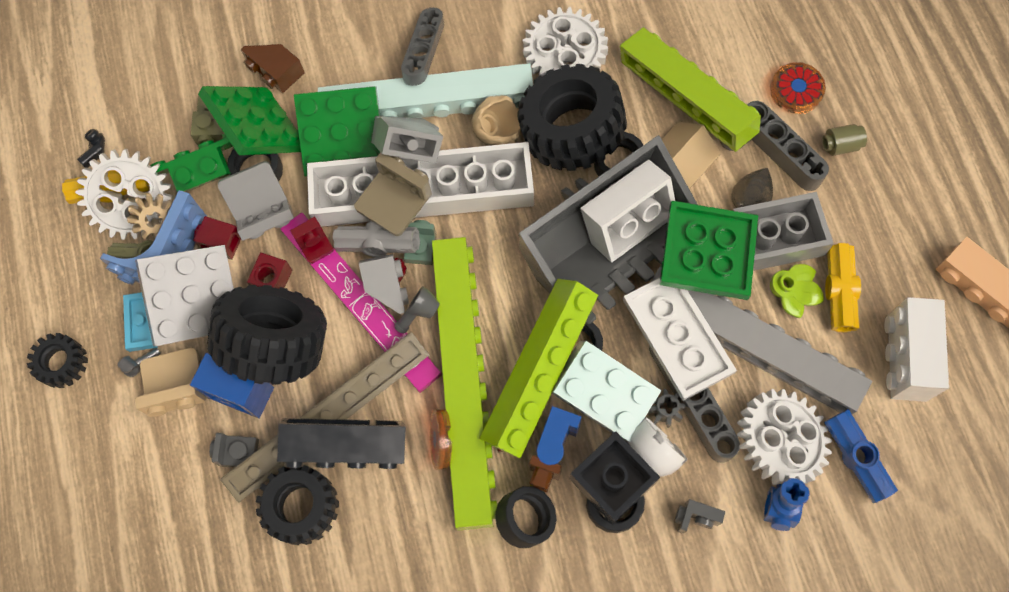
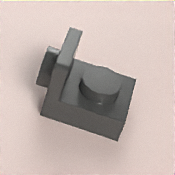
M216 433L215 440H212L209 449L212 462L220 467H236L258 450L259 439L256 437L227 436L224 433Z
M689 499L685 506L679 505L675 517V523L679 524L677 532L684 534L688 529L691 518L695 519L694 523L696 525L712 529L713 525L719 526L723 523L726 511Z

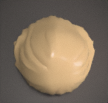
M496 95L487 97L477 107L472 116L473 132L481 142L489 145L515 143L518 137L522 135L517 118L519 108H516V105L508 96Z

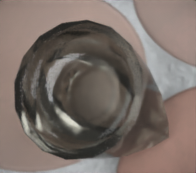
M768 168L753 171L737 182L731 193L735 208L772 201L773 182Z

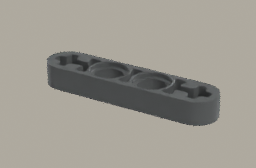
M427 8L419 16L401 66L403 81L408 85L422 84L427 78L444 28L443 12L439 8ZM426 35L432 36V37H430V38H425V39H422V38H421V37L426 36ZM417 53H426L423 56H414Z

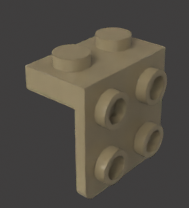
M380 152L375 159L379 173L355 202L354 207L358 213L392 235L401 236L432 195L429 178L418 169L413 171L405 166L406 164L399 157L384 155Z

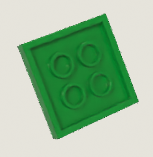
M202 86L198 95L238 155L301 152L298 130L267 87Z
M377 86L294 94L304 177L308 176L307 163L377 157L380 154L377 147L371 143L375 116H380Z
M671 201L660 285L748 300L751 297L758 215Z

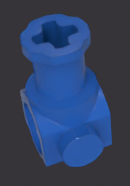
M790 478L783 484H777L776 487L772 486L767 492L764 521L771 522L773 529L789 531L790 527L795 528L800 522L803 505L810 496L809 489L805 486L804 482L797 478Z

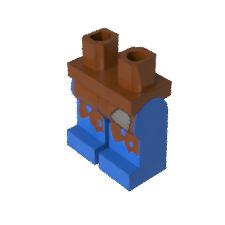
M552 406L537 447V456L532 455L529 463L530 470L533 471L529 482L530 486H534L547 493L552 479L559 480L568 434L574 437L577 436L581 416Z

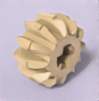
M148 192L145 195L146 201L143 202L140 197H136L135 202L138 207L133 205L128 207V211L134 215L128 216L127 221L130 224H134L131 228L133 233L142 231L141 237L144 240L152 233L155 240L172 202L171 200L163 202L164 197L162 194H158L155 200H153L151 193ZM153 212H156L158 219L152 218L151 221H148L146 215H152Z

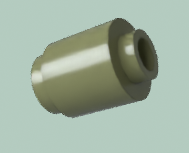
M856 124L827 129L826 134L822 137L823 148L831 156L859 151L867 144L866 130L862 125L857 126Z

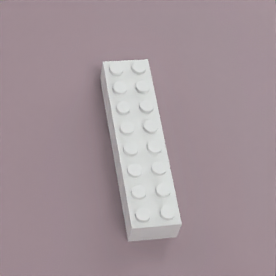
M528 142L440 150L436 163L399 157L404 161L405 166L413 171L418 169L429 178L432 195L415 218L534 206V189ZM376 157L307 163L309 216L311 218L315 216L321 227L372 222L355 210L354 204L379 173L375 162Z

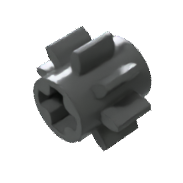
M664 389L662 396L656 398L654 402L656 405L651 406L648 413L655 414L654 424H657L659 421L665 422L666 427L669 428L673 419L678 422L683 419L678 411L684 410L686 404L679 403L678 393L673 396L668 394L667 389ZM663 403H667L668 408H673L670 414H667L665 409H660Z

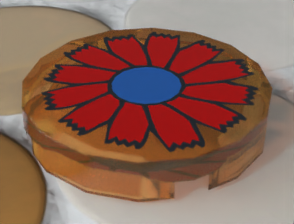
M796 62L782 66L774 74L770 91L773 100L779 107L782 108L783 106L785 109H789L788 112L797 114L814 110L822 101L826 86L823 76L817 69L811 65Z
M445 409L433 410L430 419V450L432 463L436 470L448 468L451 461L452 441L450 442L449 435L447 436L446 431L450 430L451 424Z

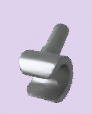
M156 348L135 361L131 357L126 356L118 362L117 366L128 377H134L141 370L140 363L142 360L158 356L161 353Z

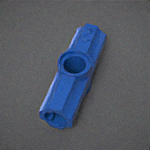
M849 409L824 422L842 452L843 463L847 468L853 470L872 503L886 499L898 491L879 460L880 453L878 448L867 440ZM857 449L863 451L865 455L864 463L859 462L857 459Z

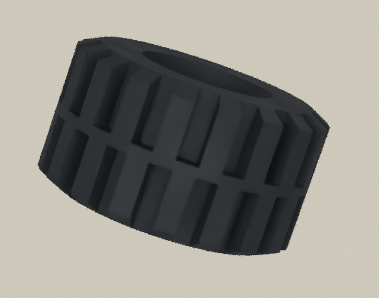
M306 465L289 469L283 466L278 469L279 474L271 473L267 477L270 482L267 485L262 483L259 488L263 491L262 496L256 497V503L260 504V508L256 509V515L262 519L259 522L262 528L267 529V533L271 537L292 545L311 544L314 539L320 540L323 538L322 533L324 531L329 532L333 527L330 523L332 519H337L338 514L335 513V509L339 508V501L335 497L338 494L336 489L332 487L330 480L317 470ZM307 488L313 496V506L310 513L299 522L291 523L287 521L283 510L286 498L296 489Z

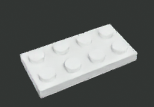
M660 278L623 297L625 305L682 401L736 373V368L688 290L661 286Z

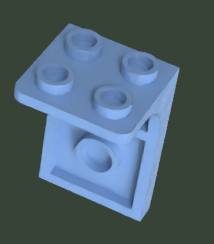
M179 190L153 244L147 251L137 257L128 259L102 253L100 259L107 265V270L118 275L117 278L131 285L134 282L140 283L135 260L194 250L195 242L193 240L196 227L202 223L207 215L189 193Z

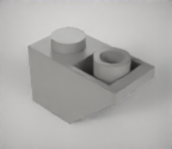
M393 254L360 260L359 268L364 291L397 313H405L404 305L409 304L406 287L400 288L398 277L403 276L400 260H394Z

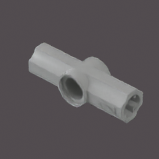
M368 222L366 226H338L337 229H334L332 237L334 248L338 252H363L372 257L385 256L387 253H415L416 250H419L420 246L419 230L416 227H407L401 236H394L374 222Z

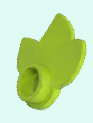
M796 264L788 271H778L772 276L770 281V289L775 296L781 298L783 309L789 315L796 318L802 317L804 306H815L824 301L822 289L817 283L813 282L816 270L809 265ZM783 280L787 283L788 287L784 285Z

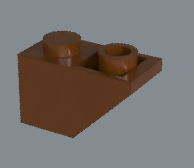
M282 44L244 46L240 49L246 59L243 61L245 66L252 73L258 72L261 74L262 80L271 89L276 87L281 93H284L305 74L300 60Z

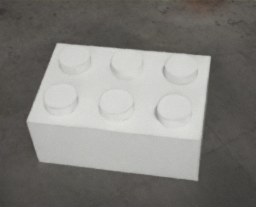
M648 159L580 208L591 244L611 263L668 222L669 206L671 201H675L671 177Z
M907 297L886 317L884 323L885 332L889 333V344L886 346L885 357L890 363V372L887 374L886 386L890 390L891 399L927 402L949 389L945 300Z

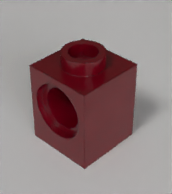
M205 216L202 223L196 227L193 241L201 249L225 245L227 258L232 260L240 244L241 237L235 225Z
M260 252L247 283L257 287L272 285L274 288H285L292 273V268L286 260ZM274 274L272 281L263 283L268 275Z

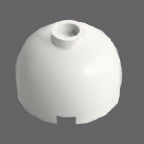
M648 418L643 419L631 436L630 442L627 441L660 477L671 475L688 460L675 443L672 444L667 435Z

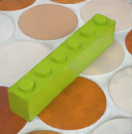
M643 27L620 45L621 62L696 122L704 125L710 133L734 152L760 132L761 115L753 106L745 104L733 91L725 89L713 76H708L693 61H688L681 56L676 48L665 44L657 34L651 33Z
M557 279L479 438L480 440L508 454L521 458L598 298V294L578 281Z

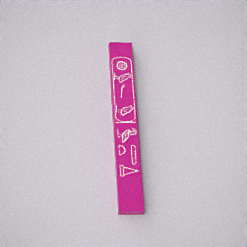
M301 212L280 229L306 259L290 232L291 229L308 220ZM335 249L333 253L310 264L384 352L407 335V332L400 333L395 329L394 325L397 321L379 300L364 291L361 279ZM426 357L404 375L417 391L421 393L442 376V373Z

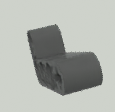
M761 101L748 103V106H753L761 115L760 132L751 140L802 189L807 191L818 189L829 172L827 162L765 103ZM769 134L777 136L778 139L770 137ZM721 141V144L725 149L733 151L731 148H729L726 144H724ZM789 153H794L798 158L790 156Z

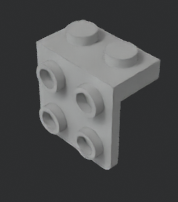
M260 162L219 180L218 188L236 220L237 232L242 241L248 238L256 239L262 236L266 230L273 227L281 228L294 219L289 201L269 162Z

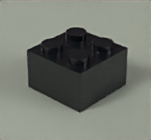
M617 431L570 473V480L612 525L660 479V476Z

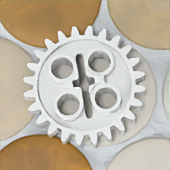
M558 7L557 14L547 10V18L538 15V23L531 22V30H526V38L523 39V56L526 57V64L530 63L532 74L540 72L539 76L541 77L545 76L548 70L553 68L558 70L561 69L562 65H567L564 62H572L573 64H570V67L576 64H584L587 68L591 65L601 70V65H605L606 55L608 54V37L604 36L605 29L599 28V20L591 22L590 13L582 17V9L573 14L571 7L568 8L567 13H563L562 9Z
M114 149L110 152V159L106 154L102 153L99 155L101 163L94 159L89 162L93 170L90 168L82 170L87 178H79L77 180L79 184L84 186V188L76 191V194L84 196V199L80 200L77 205L87 207L82 216L91 215L93 217L89 223L90 226L97 222L101 224L98 232L101 233L108 228L110 229L109 235L111 238L116 232H120L121 239L124 240L128 232H130L132 237L137 239L139 233H133L131 228L134 224H130L127 221V217L130 216L128 206L134 205L138 207L133 197L146 199V193L140 192L136 188V181L138 179L147 181L150 185L149 192L152 199L155 200L158 194H162L164 197L163 202L172 199V195L164 193L165 190L171 187V184L162 183L167 174H157L156 171L160 165L156 164L151 167L149 165L150 156L142 161L139 160V151L135 152L133 157H129L128 149H124L121 156ZM109 170H116L120 173L122 177L121 183H112L108 179ZM100 185H104L105 187L112 189L113 191L100 189ZM124 188L128 190L127 194L132 196L127 200H123L122 194L118 193ZM103 196L109 197L113 201V209L103 208L100 204V198ZM153 212L152 215H146L148 221H151L152 218L158 219L156 212Z
M771 389L767 393L759 394L747 403L748 407L741 411L744 418L737 422L739 426L744 428V430L737 433V436L745 439V442L739 448L748 450L749 453L744 459L754 460L755 463L752 470L755 471L761 468L763 470L761 477L763 480L772 476V484L777 485L788 481L790 478H797L803 481L804 484L814 481L816 476L823 474L822 467L829 464L824 457L832 454V451L826 448L825 445L831 443L832 439L824 437L823 433L827 432L828 429L820 425L824 417H815L813 414L816 406L807 408V398L804 397L797 401L796 392L787 395L785 389L777 393L774 389Z

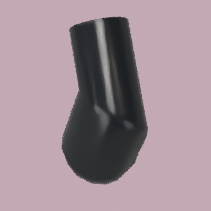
M90 129L86 132L85 139L89 141L88 150L77 158L85 168L91 166L89 162L92 159L97 161L99 155L105 152V137L96 129Z

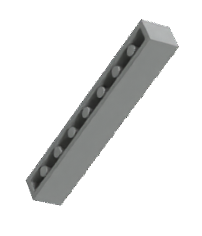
M662 266L659 267L652 281L661 277ZM688 290L724 349L839 413L847 409L850 410L852 415L857 412L872 383V380L866 378V375L861 370L842 365L835 356L825 352L820 353L811 348V344L806 340L787 335L783 328L776 324L765 323L759 319L757 314L750 310H741L734 306L733 302L725 296Z

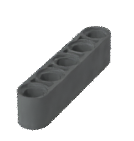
M649 345L651 356L675 395L678 393ZM709 388L699 392L700 400L693 401L689 398L682 401L679 396V403L686 404L683 411L710 457L720 463L731 460L740 449V441ZM705 414L712 416L715 420V426H705L701 416ZM717 441H726L730 445L731 452L729 454L720 452L717 447Z

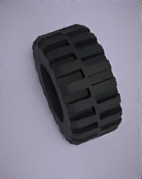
M568 64L562 65L561 69L554 70L553 68L546 71L545 76L537 77L533 81L534 85H529L525 90V97L520 99L517 118L525 142L529 143L530 153L545 166L551 164L552 169L561 171L562 168H566L567 171H576V168L583 167V169L590 168L591 164L595 162L599 164L604 161L607 154L611 155L617 149L616 143L620 144L625 136L624 131L627 128V120L619 86L605 71L600 72V69L590 65L587 68L584 64H576L573 67H570ZM576 109L592 111L587 118L574 125H553L554 121L566 112Z
M248 285L246 288L237 287L231 292L227 291L213 304L207 349L218 367H222L224 372L229 375H237L238 379L244 381L247 379L253 380L256 384L269 382L272 385H280L285 381L292 383L297 381L299 377L303 379L319 365L327 330V320L319 305H315L314 301L309 297L304 298L299 292L288 291V288L283 287L274 288L272 285H263V287Z

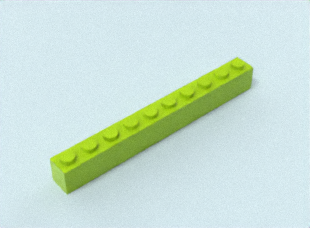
M466 237L432 240L436 297L440 303L438 307V322L455 528L458 531L494 527L493 519H495L497 500L491 501L490 489L496 488L494 470L488 471L487 459L493 458L492 445L479 439L489 420V412L483 411L482 400H487L486 382L480 383L479 372H484L485 369L483 354H477V344H482L480 326L475 327L474 317L479 316L478 299L472 300V290L477 289L475 273H470L469 263H474L473 246L467 247Z

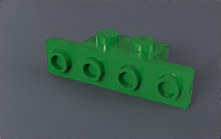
M223 134L222 140L215 143L213 140L203 142L198 145V150L191 153L189 150L182 151L174 155V160L167 163L165 160L158 161L150 166L160 165L156 171L158 175L170 173L177 193L179 190L188 192L231 174L222 151L233 146L226 135Z

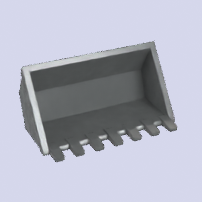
M660 135L653 138L588 184L582 178L575 180L576 187L579 190L577 193L572 192L567 187L562 189L561 194L565 201L519 233V249L534 277L549 294L557 279L578 281L598 294L596 301L605 309L610 310L616 305L615 300L608 293L610 290L617 286L625 295L635 291L634 285L627 279L635 272L646 282L654 278V272L647 264L656 259L662 265L667 223L611 263L591 244L580 208L648 159L671 177L675 201L698 205ZM592 310L586 320L587 324H591L596 320V315Z

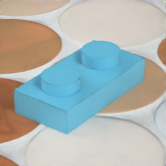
M142 292L123 295L125 349L132 352L158 348V346L153 347Z

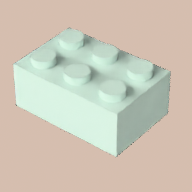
M579 341L568 358L552 394L610 432L614 433L617 431L624 440L630 442L631 436L645 418L661 390L589 342Z

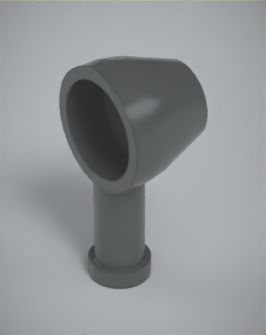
M422 286L401 319L395 323V329L400 333H406L416 316L431 319L440 303L428 289Z

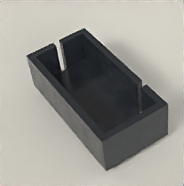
M282 418L278 427L277 462H284V467L290 468L303 467L304 462H316V467L334 468L335 463H347L348 468L362 469L366 468V463L379 464L378 468L396 469L397 464H404L406 426L403 421L376 420V425H370V420Z

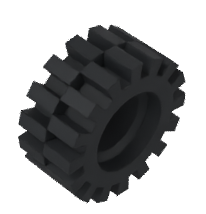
M51 333L47 334V340L42 337L39 338L37 341L40 345L37 347L33 344L30 349L35 352L34 354L28 353L27 359L32 361L27 363V368L32 370L29 373L36 380L53 388L55 386L65 388L64 384L71 386L74 384L73 378L79 381L81 378L78 375L79 371L85 372L87 369L82 363H88V358L83 356L87 352L82 348V345L61 333H56L55 336ZM58 351H65L67 354L65 364L56 371L50 370L49 361L51 357Z

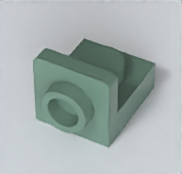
M415 220L408 227H416L419 230V250H416L415 253H405L404 261L411 264L433 265L432 240H436L434 224H430L425 220Z

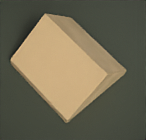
M677 122L662 139L689 189L721 154L702 124Z

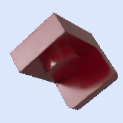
M315 216L290 230L310 264L334 252L331 243Z

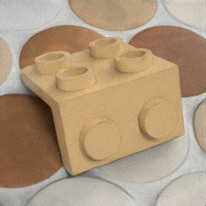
M187 348L142 360L140 368L144 395L135 397L136 409L149 417H157L166 414L168 411L189 409L196 404L206 402L205 396L190 386L200 365L198 351L194 348Z

